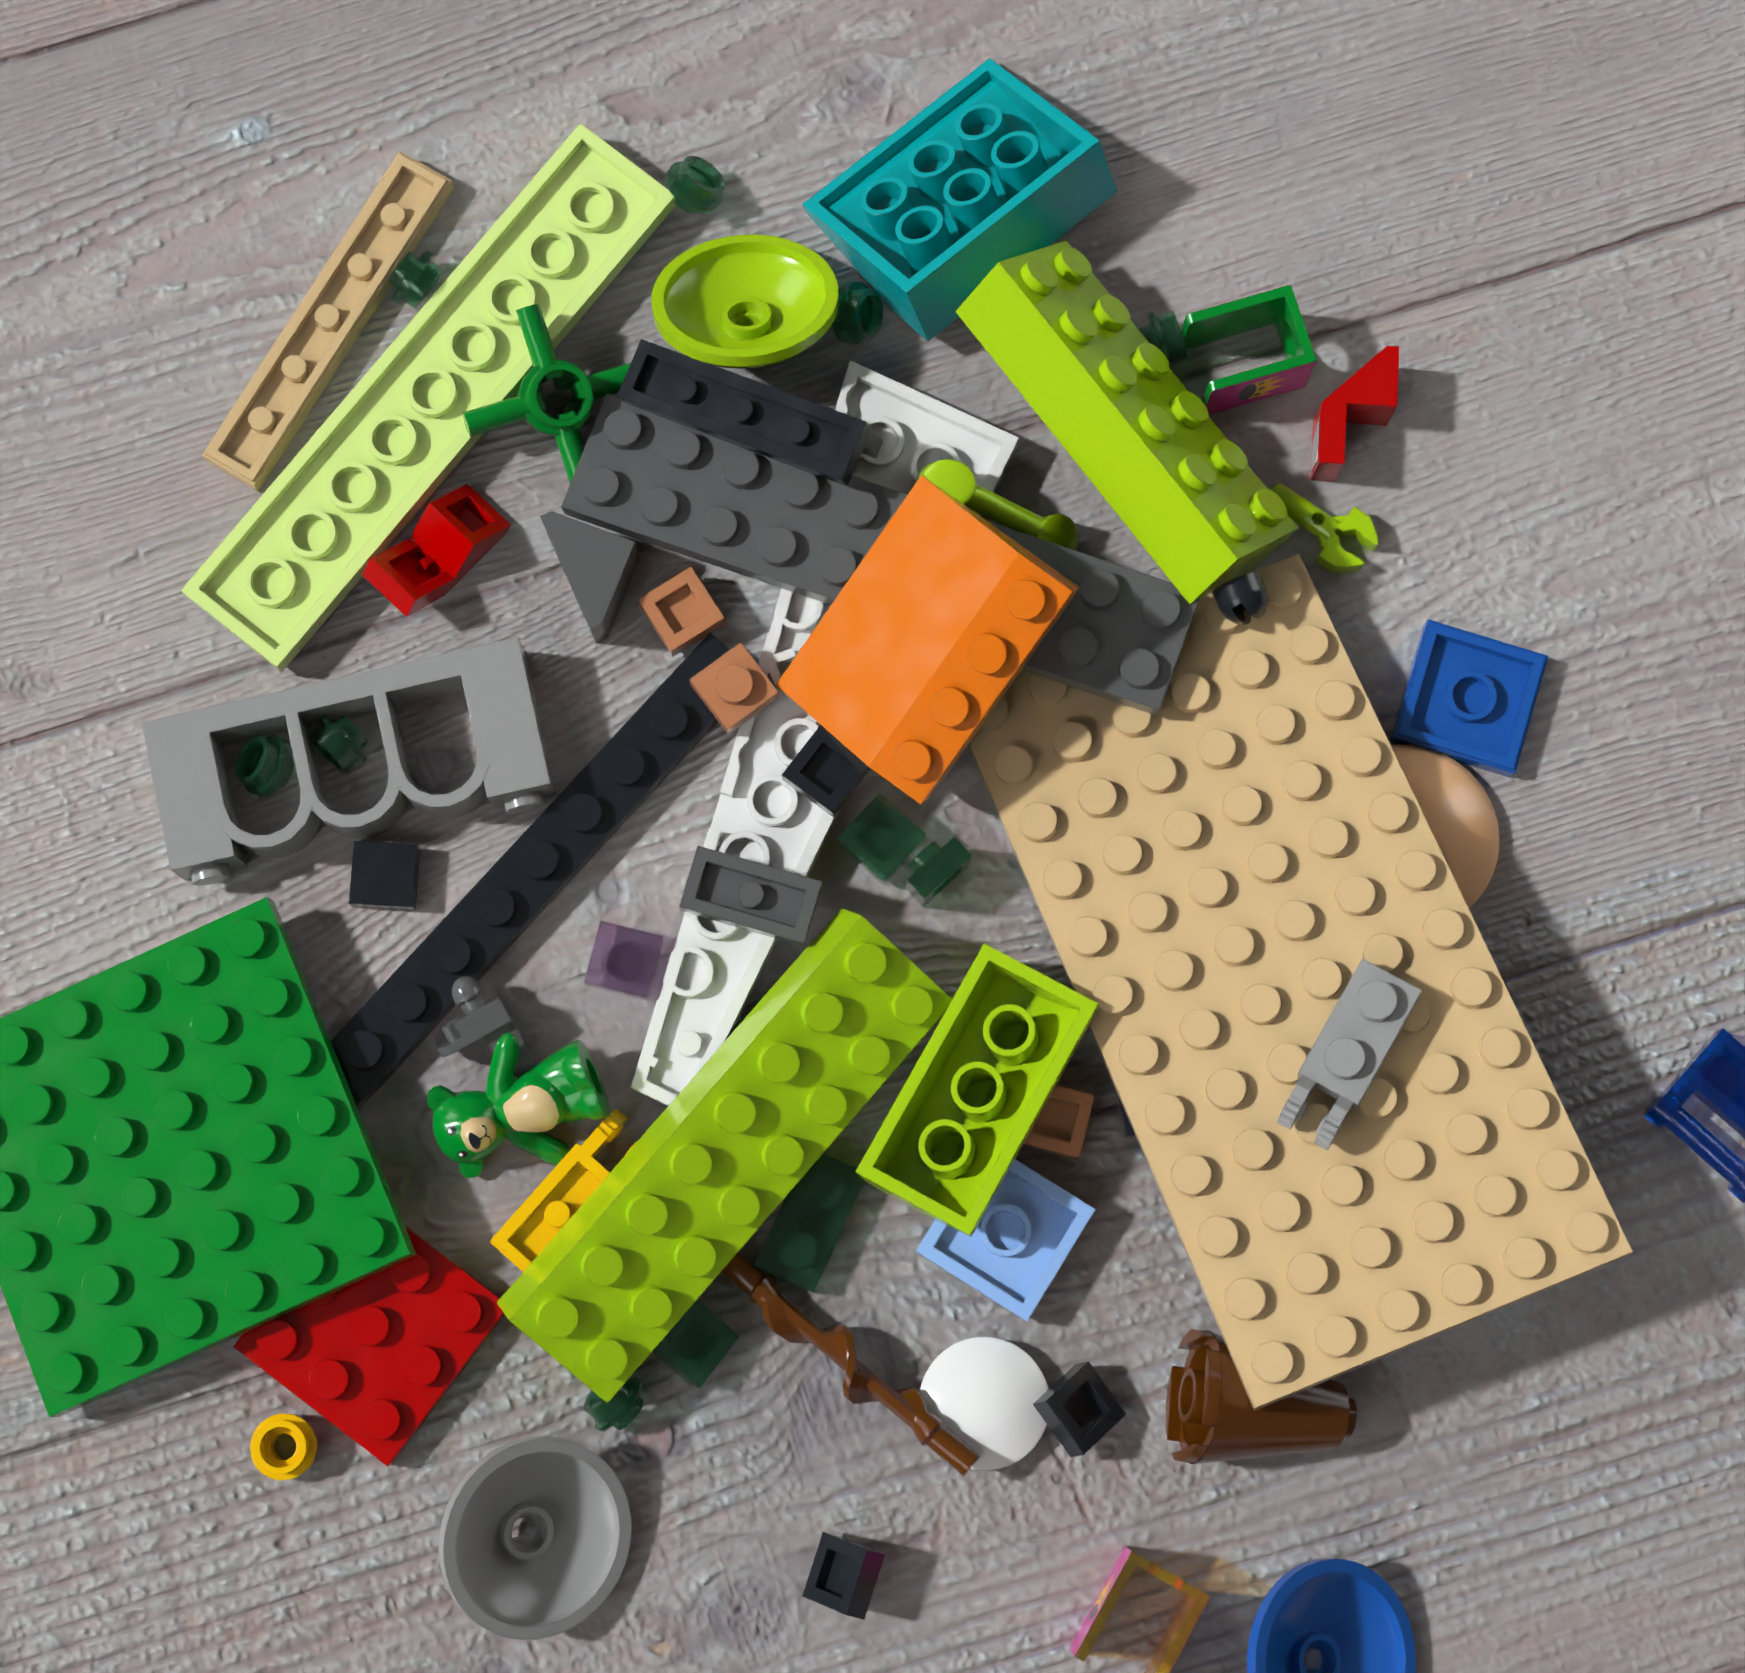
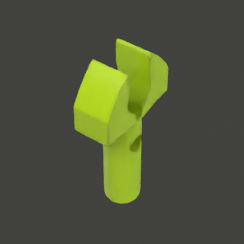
M1278 483L1271 489L1283 500L1287 508V514L1291 519L1318 537L1321 553L1315 562L1333 573H1349L1361 570L1364 561L1352 553L1346 552L1341 547L1339 537H1354L1360 544L1373 552L1378 545V539L1370 516L1354 506L1348 515L1332 517L1283 483Z

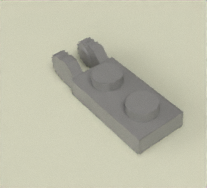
M1362 959L1301 1066L1297 1077L1299 1081L1283 1107L1277 1123L1291 1130L1293 1125L1302 1118L1307 1108V1101L1314 1089L1317 1088L1337 1099L1329 1114L1325 1115L1316 1131L1317 1137L1314 1142L1328 1150L1351 1109L1357 1110L1415 1007L1422 990Z

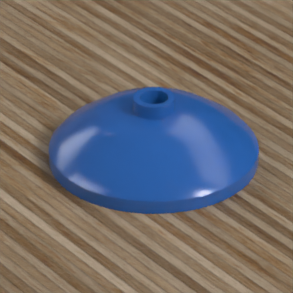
M1335 1558L1315 1559L1302 1563L1284 1574L1273 1585L1262 1601L1250 1632L1247 1651V1673H1416L1415 1642L1409 1618L1391 1586L1372 1569L1354 1561ZM1306 1654V1662L1304 1665V1656Z

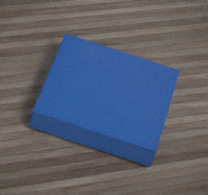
M1427 619L1421 631L1390 741L1433 750L1447 755L1457 762L1511 778L1517 770L1549 656Z

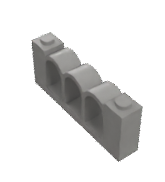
M518 637L142 722L170 869L184 880L192 879L193 885L196 886L216 884L230 879V870L247 866L244 850L263 858H285L303 850L317 836L322 821L332 831L350 838H372L390 830L404 815L409 802L420 812L436 818H458L476 810L487 798L495 809L505 807L507 814H519L541 808L544 805L542 798L557 795L527 658ZM464 690L477 751V764L473 774L461 788L448 794L431 795L418 790L413 785L410 777L395 706ZM376 711L388 764L389 783L384 796L373 808L360 814L342 815L329 810L322 790L309 726ZM288 731L300 786L299 808L293 820L284 829L270 835L250 834L243 831L237 817L223 745Z

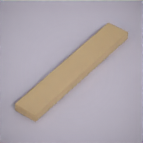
M401 151L398 152L201 455L207 463L259 492L454 190L452 180Z

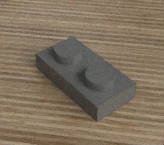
M697 846L679 908L680 911L804 947L822 889V881Z

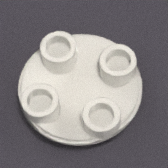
M976 1337L960 1341L944 1350L932 1362L923 1378L920 1394L927 1403L928 1411L941 1418L944 1426L980 1455V1458L971 1469L995 1470L1016 1463L1036 1446L1047 1425L1033 1405L1048 1390L1044 1375L1036 1362L1024 1350L1008 1341L992 1337Z

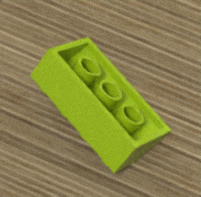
M984 943L855 1172L875 1188L920 1213L972 1237L1098 1010L1099 1003Z

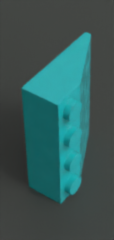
M989 58L802 205L810 218L889 308L924 339L930 341L959 318L955 311L998 262L1050 246L1113 196L1117 189L1100 140Z

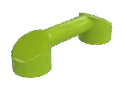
M952 459L938 460L926 465L918 474L917 480L921 475H924L968 508L1010 529L1075 551L1077 550L1079 542L1078 530L1069 516L1054 514L1041 517L976 484L974 474L968 466L960 461Z

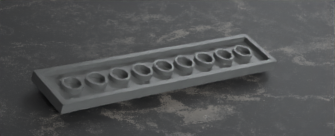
M606 394L561 508L565 515L832 605L908 494L854 476L851 477L849 485L846 487L622 402L618 397ZM989 522L1080 587L1022 670L1159 716L1200 601L1199 598L1189 605L1171 582Z

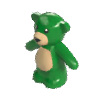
M505 1033L500 1036L495 1045L487 1077L486 1092L478 1090L452 1092L447 1087L441 1085L434 1086L428 1091L427 1103L434 1113L433 1134L436 1142L448 1158L458 1163L461 1174L466 1178L478 1176L483 1168L484 1158L492 1155L506 1138L527 1153L557 1166L570 1149L564 1142L545 1133V1131L553 1129L561 1122H578L587 1119L599 1120L609 1117L610 1107L604 1084L587 1047L581 1040L572 1042L553 1052L536 1066L525 1070L515 1078L514 1069L520 1044L518 1036L513 1033Z

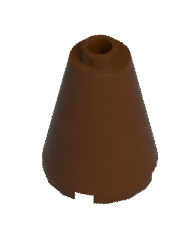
M1190 1329L1182 1338L1178 1348L1190 1351L1184 1367L1172 1366L1166 1397L1167 1440L1178 1441L1181 1450L1171 1453L1174 1460L1190 1464L1335 1450L1341 1445L1344 1438H1349L1353 1434L1357 1419V1407L1355 1400L1349 1398L1344 1384L1330 1379L1254 1411L1222 1335L1209 1330Z

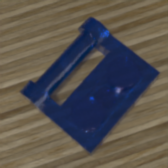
M1722 1028L1715 1031L1669 1086L1651 1102L1643 1116L1658 1129L1663 1125L1667 1127L1730 1183L1727 1190L1742 1203H1745V1162L1682 1107L1688 1098L1694 1094L1745 1139V1046Z

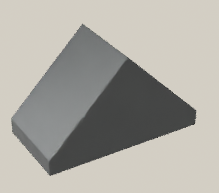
M553 511L541 515L546 533L595 642L598 643L607 639L640 559L636 543Z

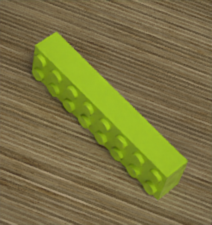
M841 908L497 1301L503 1313L511 1323L608 1403L944 1014L952 998L862 915Z

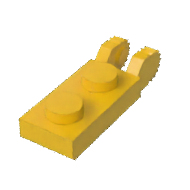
M618 1109L611 1112L609 1117L602 1121L581 1146L577 1143L489 1241L522 1272L525 1271L610 1173L594 1157L623 1130L628 1118Z

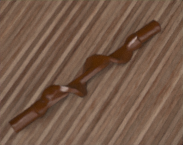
M739 1252L721 1271L749 1295L750 1302L762 1307L765 1322L771 1331L790 1343L809 1341L846 1372L843 1392L844 1397L850 1402L862 1404L879 1401L911 1427L922 1446L927 1445L962 1476H965L980 1458L977 1452L943 1425L941 1418L928 1411L927 1403L917 1389H893L856 1358L853 1333L844 1324L820 1329L781 1295L775 1279L770 1274L765 1275Z

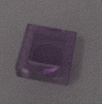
M600 921L584 980L585 985L648 1001L664 943L663 936Z

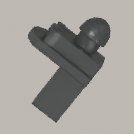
M470 976L459 977L452 986V997L454 1003L460 1005L464 1014L447 1022L441 1028L448 1040L437 1048L441 1057L449 1056L482 1037L485 1038L490 1049L494 1052L496 1042L500 1036L505 1033H513L518 1036L520 1044L514 1069L515 1077L525 1070L536 1066L537 1060L500 994L486 1000L482 993L484 988L478 980Z

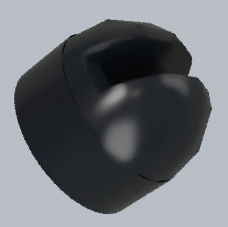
M1259 571L1236 577L1212 591L1217 606L1224 617L1239 625L1249 624L1251 616L1259 619L1265 613L1269 602L1267 589Z

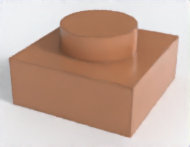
M692 567L687 568L638 599L639 606L672 657L726 624L724 616Z
M741 642L689 679L692 688L728 735L779 698L777 689Z
M1055 1085L1022 1146L1078 1160L1095 1095Z

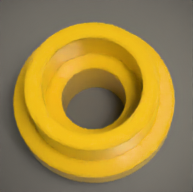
M290 1413L276 1414L266 1418L255 1429L250 1442V1454L254 1465L263 1475L274 1480H290L305 1473L313 1464L318 1448L317 1437L312 1426L302 1417ZM282 1434L292 1436L296 1442L295 1453L287 1460L280 1458L274 1449L276 1439Z

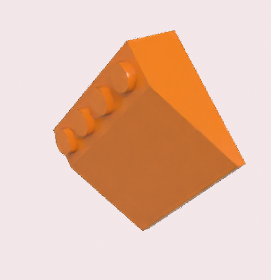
M921 475L776 686L868 767L916 802L922 804L935 793L1080 587L927 477Z

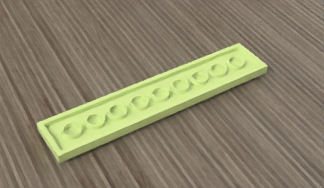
M580 123L181 589L182 593L280 672H283L360 581L370 559L387 549L484 434L481 433L470 437L462 413L513 398L517 395L522 379L533 368V364L516 310L540 303L555 350L677 205L676 195Z

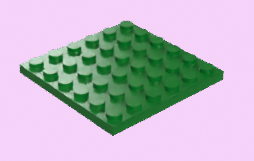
M265 897L0 1018V1286L49 1417H60L416 1256L276 904L270 898Z

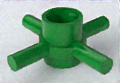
M540 303L516 310L533 364V368L530 369L521 381L518 396L465 411L462 414L470 437L524 420L536 431L555 436L569 483H571L584 450L578 428L590 417L595 399L605 397L606 394L612 395L619 392L631 363L586 375L575 364L557 360ZM553 380L554 386L559 390L569 388L573 397V401H568L563 405V414L553 418L551 413L545 410L546 406L542 399V384Z

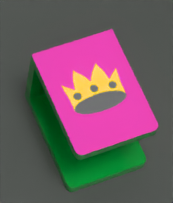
M1291 285L1186 315L1179 336L1182 350L1275 324L1286 360L1209 382L1202 399L1209 415L1306 386L1317 360Z

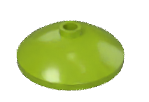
M747 234L710 240L694 246L677 256L658 276L652 290L651 305L653 320L660 335L679 352L693 359L718 367L737 369L757 368L790 359L823 337L837 315L839 291L837 279L829 264L810 248L785 238Z

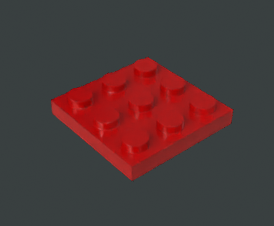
M406 1225L405 1227L416 1256L243 1333L233 1346L386 1466H392L505 1316L497 1304L501 1297Z

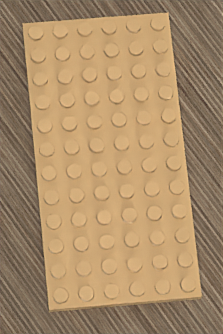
M1299 554L1258 570L1266 586L1269 602L1265 613L1259 619L1251 616V622L1247 625L1235 624L1226 619L1219 610L1212 593L1200 599L1159 716L1021 670L968 745L1073 990L1099 1003V1008L1091 1020L1089 1028L1254 1411L1628 1257L1633 1252ZM1364 959L1421 989L1422 992L1357 1110L1351 1109L1331 1147L1326 1150L1314 1143L1317 1137L1316 1131L1325 1115L1329 1114L1337 1099L1315 1088L1307 1101V1108L1302 1118L1293 1125L1291 1130L1278 1124L1277 1119L1299 1081L1297 1077L1301 1066L1360 961Z

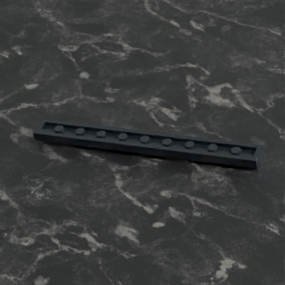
M709 633L331 1040L358 1111L456 1006L452 997L454 982L463 976H470L479 981L718 722L692 688L689 679L730 650L712 633Z

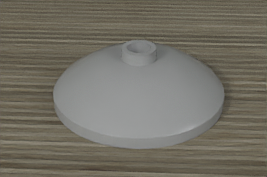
M533 1436L515 1440L498 1447L478 1461L463 1477L453 1492L442 1519L439 1534V1562L445 1585L451 1597L466 1616L479 1626L494 1634L510 1639H543L575 1627L602 1605L614 1589L625 1567L632 1530L631 1513L625 1490L615 1472L601 1457L571 1440L552 1436ZM526 1517L527 1526L525 1531L520 1536L513 1538L512 1527L518 1519Z

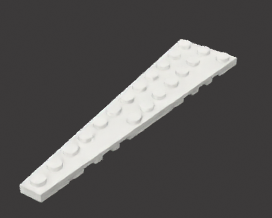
M851 360L849 362L835 410L866 421L883 440L876 459L861 454L852 476L908 494L915 485L919 472L926 465L938 460L952 459L960 461L969 467L974 474L976 484L995 493L1018 446L1019 437ZM974 511L975 513H977L979 516H981V517L983 518L984 515H982V514H980V513ZM781 588L774 610L772 625L769 633H767L758 666L779 692V698L739 727L721 786L719 801L703 847L808 877L839 811L834 817L830 816L782 780L783 772L820 724L778 688L776 684L831 605ZM683 912L684 917L675 947L670 955L659 999L656 1001L631 1088L669 1106L731 1035L777 941L776 938Z

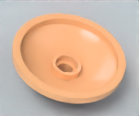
M1391 745L1468 908H1470L1488 886L1498 860L1499 828L1492 803L1479 781L1464 766L1451 757L1415 745Z

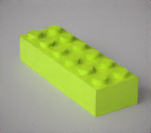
M1067 241L998 262L955 311L1189 605L1198 598L1200 600L1211 594L1218 586L1236 577L1253 572L1299 529L1287 514V508L1283 500L1275 492L1266 488L1249 467L1246 455L1241 448L1223 435L1208 416V410L1203 401L1185 388L1169 368V362L1165 354L1158 347L1147 341L1130 320V313L1126 306L1119 299L1109 294L1092 273V267L1088 259L1080 251L1072 248Z

